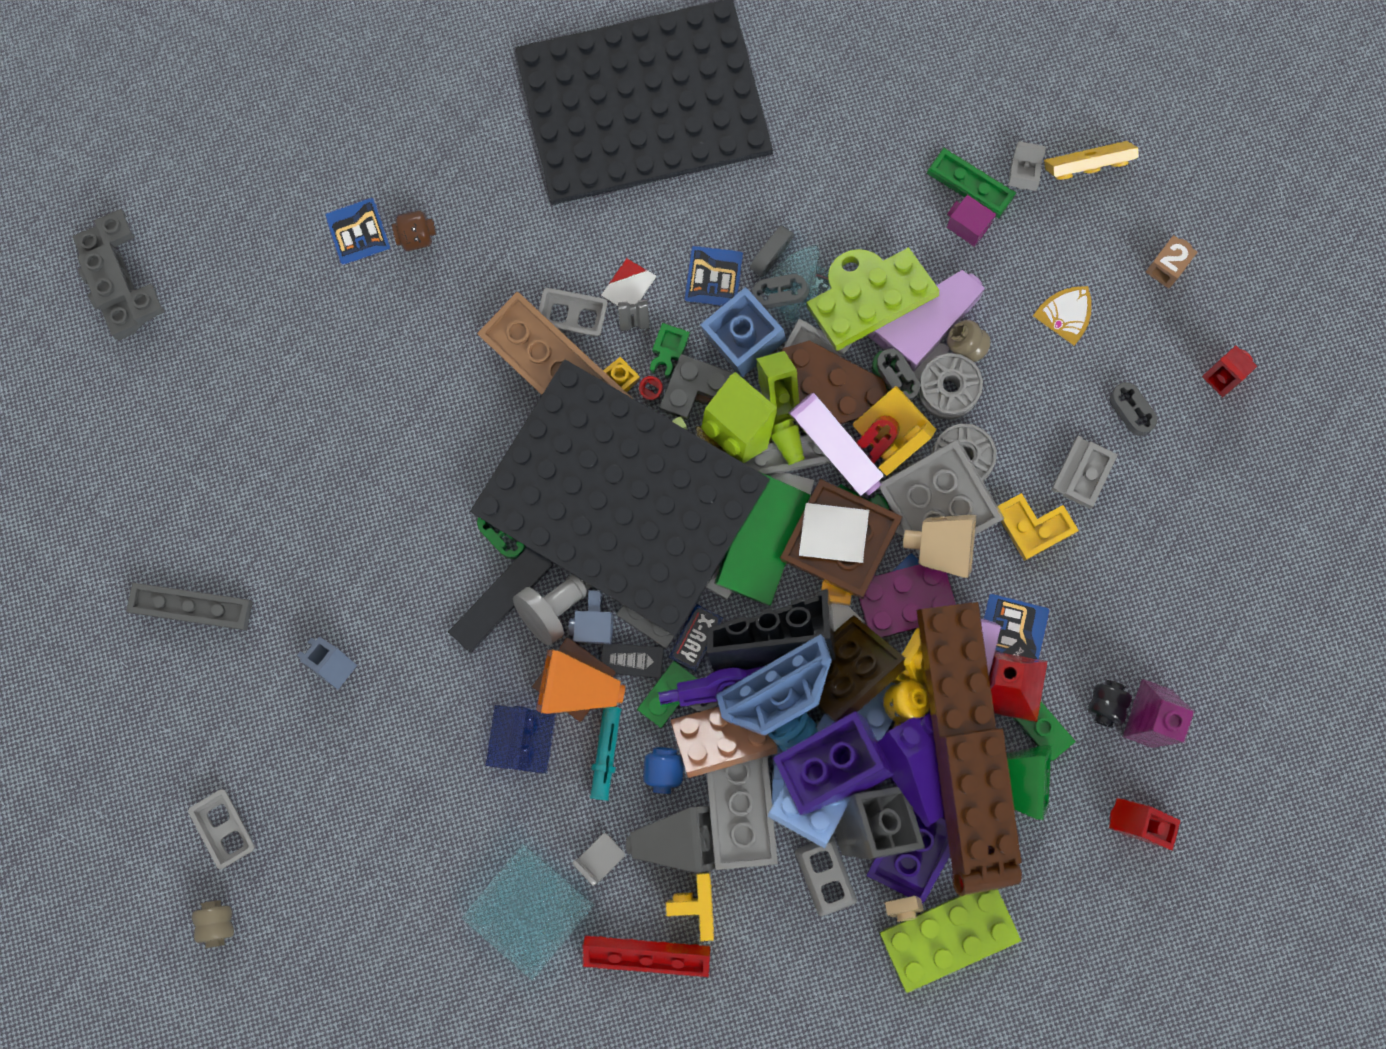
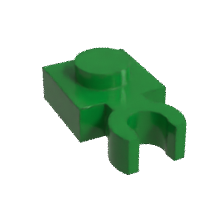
M662 323L652 349L653 353L659 355L650 364L652 374L656 372V368L659 365H664L667 368L665 378L669 379L673 373L672 359L678 361L680 355L684 353L690 332Z

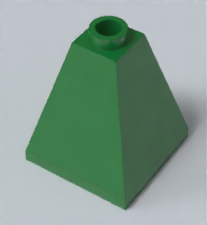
M1050 745L1006 753L1014 810L1036 820H1043L1049 808L1052 747Z

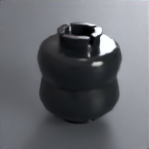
M1107 680L1106 684H1097L1095 686L1093 699L1088 706V713L1095 717L1093 720L1095 723L1113 728V723L1122 724L1125 722L1127 708L1132 701L1131 694L1124 691L1126 686L1111 680Z

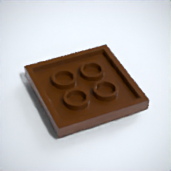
M820 479L808 503L869 510L863 563L799 556L804 512L780 560L863 599L903 516Z

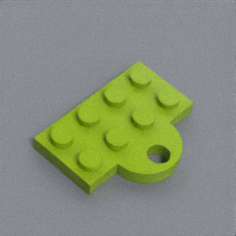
M909 247L884 261L871 251L856 249L841 254L831 264L828 272L830 290L806 303L808 310L834 349L838 351L939 296V288ZM847 263L858 265V268L854 271L843 269Z

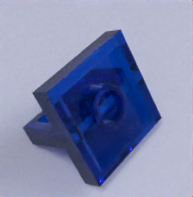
M495 705L486 766L548 774L556 713H540L537 710L522 706Z

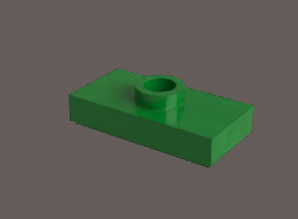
M1042 702L1040 703L1037 722L1013 718L1037 747L1043 745L1052 746L1051 762L1076 742Z

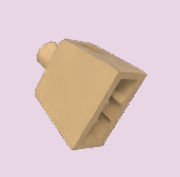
M977 515L926 518L922 523V532L905 530L903 548L920 550L919 564L922 566L968 578L972 572Z

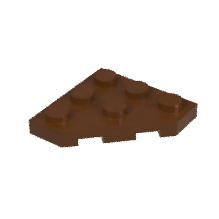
M810 340L780 350V352H786L797 369L799 403L810 393H814L840 424L858 419L888 393L882 378Z

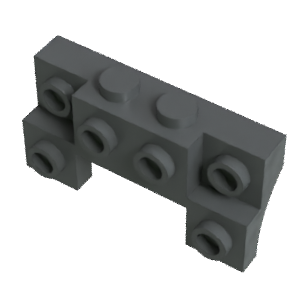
M122 209L95 219L96 226L72 236L79 252V256H77L81 265L78 268L79 275L83 282L88 284L91 291L88 293V298L95 309L99 308L102 310L111 336L118 341L135 334L147 321L165 312L153 284L150 283L135 290L123 257L116 249L119 245L135 238L126 220L127 216Z

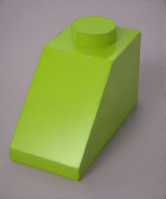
M785 351L756 358L758 380L762 395L778 408L773 426L789 419L794 420L788 412L799 404L797 369Z

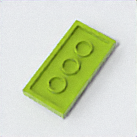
M998 889L955 897L916 915V919L902 921L879 932L906 993L1022 941Z

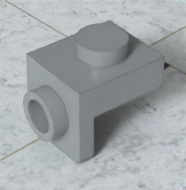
M1021 141L1017 143L1011 161L1008 186L1037 191L1040 183L1041 165L1046 151L1045 146Z

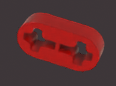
M881 416L875 420L856 442L863 449L870 443L874 445L870 452L871 456L867 455L873 464L898 436V422L891 416ZM887 424L891 428L889 434H885L879 440L876 437L881 430L878 425L884 427Z

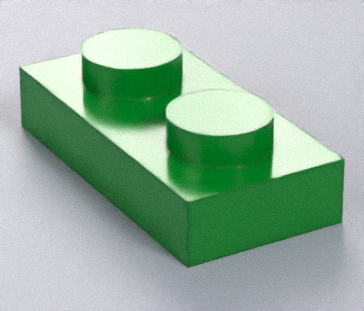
M673 661L638 707L637 711L662 729L678 708L680 702L660 705L658 692L677 689V683L697 678Z

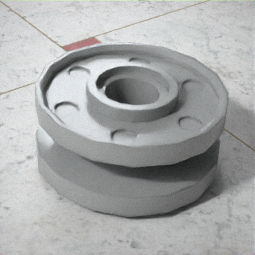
M947 353L937 356L926 365L919 378L920 390L918 396L920 403L926 411L939 419L952 420L963 417L973 409L982 394L983 379L980 370L972 360L961 354ZM943 382H953L957 387V391H946L943 387Z
M960 423L948 427L939 435L931 454L959 439L984 482L996 463L997 450L993 439L985 430L973 424Z

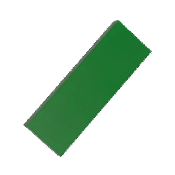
M946 148L941 150L927 171L928 175L961 196L966 197L969 195L994 212L996 214L995 217L998 219L1016 195V192Z

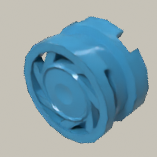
M805 712L771 731L768 735L784 752L818 733V729L816 728L817 724Z

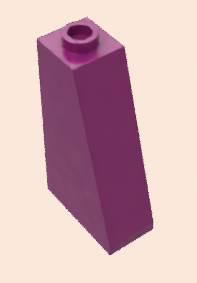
M1142 679L1122 737L1150 748L1184 743L1194 711L1173 690Z

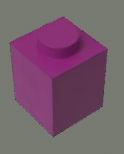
M967 195L961 203L956 201L948 211L947 216L950 219L946 228L975 247L992 225L996 214Z

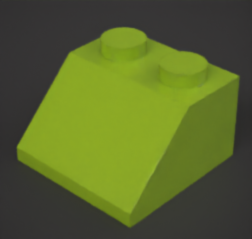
M735 372L730 375L706 406L701 429L709 438L717 442L727 454L742 463H746L768 448L778 408Z

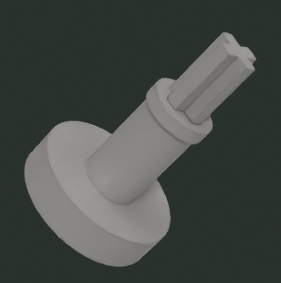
M571 574L566 578V581L546 596L542 597L534 589L526 587L513 597V603L529 630L541 642L550 646L564 635L558 616L579 600L588 596L587 590L592 586Z

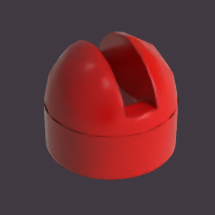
M654 376L643 378L639 384L640 394L648 400L658 399L664 390L662 381ZM647 383L658 388V393L655 394L652 390L645 387Z

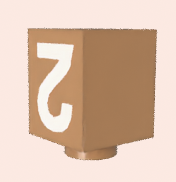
M1173 235L1146 270V273L1170 289L1198 252L1192 248L1189 242Z

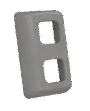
M545 288L538 311L559 330L598 337L601 334L608 302L603 298ZM558 304L569 308L565 322L550 320L553 305ZM582 310L597 313L594 327L587 328L578 325Z
M220 789L189 808V815L218 869L227 867L255 849V844L225 790ZM223 804L230 818L218 827H214L208 813ZM234 831H238L244 841V845L242 848L229 854L222 840Z
M833 837L830 838L825 848L813 842L795 850V855L819 916H826L857 903L855 892ZM821 851H828L833 863L832 868L815 873L810 862L811 855ZM833 881H839L844 897L832 903H826L821 887Z

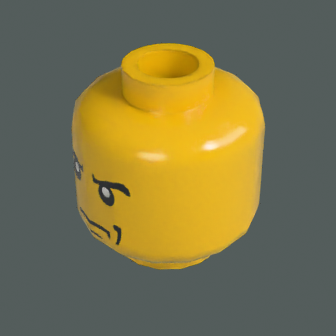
M913 680L892 685L886 690L883 697L885 712L896 723H904L912 717H923L930 708L926 688L918 681Z

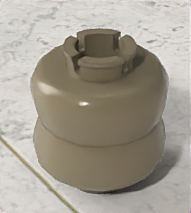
M964 320L951 328L947 337V344L954 353L961 354L973 362H977L989 351L991 339L989 334L982 330L976 322Z
M221 900L201 903V910L192 913V922L195 926L194 941L196 943L205 942V948L226 945L225 939L234 935V927L231 922L232 908L227 905L221 906Z

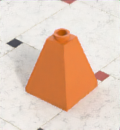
M547 649L536 710L540 713L550 714L617 706V703L622 704L625 685H620L621 681L560 651Z

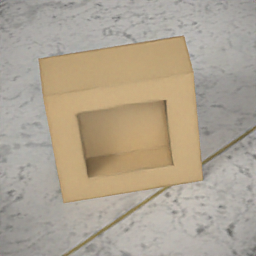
M917 896L885 902L887 915L893 918L897 917L898 922L916 919V913L924 911L922 900Z

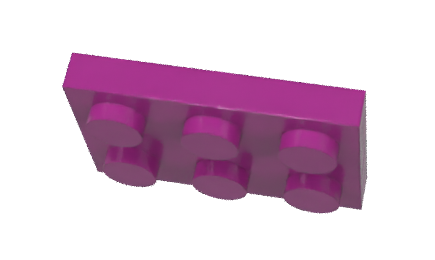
M920 564L874 576L864 598L858 597L865 624L881 638L919 628L917 609L956 605L947 573Z

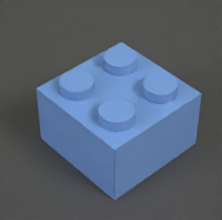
M746 287L700 324L706 338L741 377L757 365L756 358L770 355L787 341L784 329Z

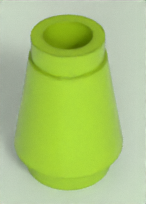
M789 419L774 425L770 437L787 461L788 466L804 460L798 424L794 425L793 420Z

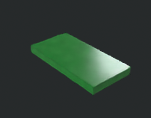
M765 475L771 481L722 560L714 584L763 605L771 606L786 563L780 560V557L805 510V505L808 503L811 494Z

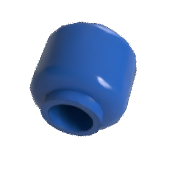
M654 747L653 752L646 754L644 758L643 781L645 784L653 787L654 793L670 794L672 788L679 787L682 784L684 765L681 756L677 754V749Z

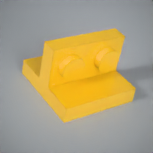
M710 872L697 873L698 898H693V892L674 893L673 899L666 902L667 916L699 914L701 941H713L714 923Z

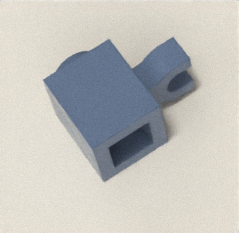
M589 590L588 611H575V618L569 619V636H574L573 641L577 644L603 645L612 644L614 615L612 612H601L603 598L601 591Z
M318 637L317 640L310 638L308 641L312 645L306 654L300 651L297 655L301 659L300 662L338 690L357 665L337 647L321 637Z

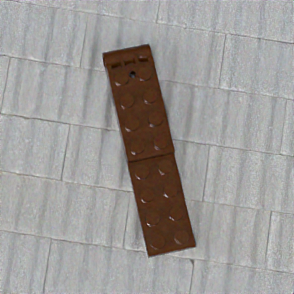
M972 602L917 609L953 872V887L959 896H965L1019 885L1022 880L1019 864H1022L1003 728H996L979 603Z

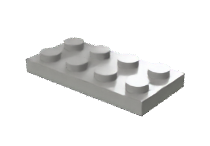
M767 756L707 773L715 870L777 865L774 820L768 817L772 808Z

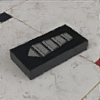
M613 643L603 644L601 661L616 671V675L661 678L664 648Z

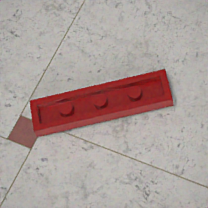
M584 936L583 967L709 977L711 946Z

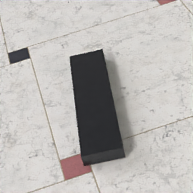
M527 547L448 633L468 652L472 653L515 607L513 597L526 587L533 588L553 567V564L547 558Z

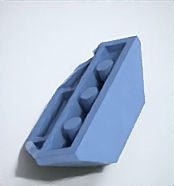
M821 634L716 694L722 718L732 724L761 735H766L818 706L831 663V657L824 637Z

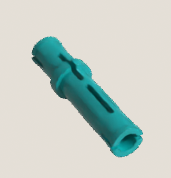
M618 707L602 708L595 764L591 766V770L594 773L590 799L609 801L612 773L616 772V767L613 764L622 708Z

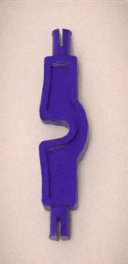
M763 667L747 670L726 668L715 671L705 678L677 683V689L658 692L660 705L679 701L680 706L683 707L699 703L718 702L716 694L722 692L725 686H732Z

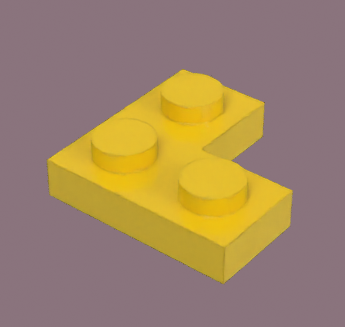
M1022 493L998 505L1004 517L1001 523L1024 561L1079 531L1064 505L1038 519Z

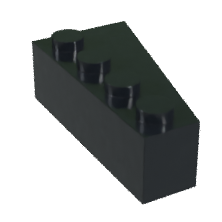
M828 589L817 592L818 596L803 600V597L791 600V605L773 610V607L761 610L762 613L749 619L743 616L707 628V655L713 672L726 668L747 670L767 666L820 634L825 639L831 660H836L833 610Z

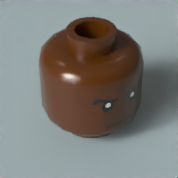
M423 211L400 214L396 217V223L392 224L396 245L402 246L405 251L429 247L432 244V236L437 235L433 218L427 219Z

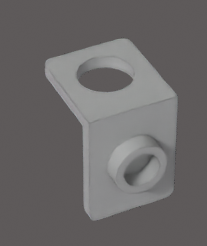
M604 833L578 859H575L572 864L595 886L625 857V852L608 834Z

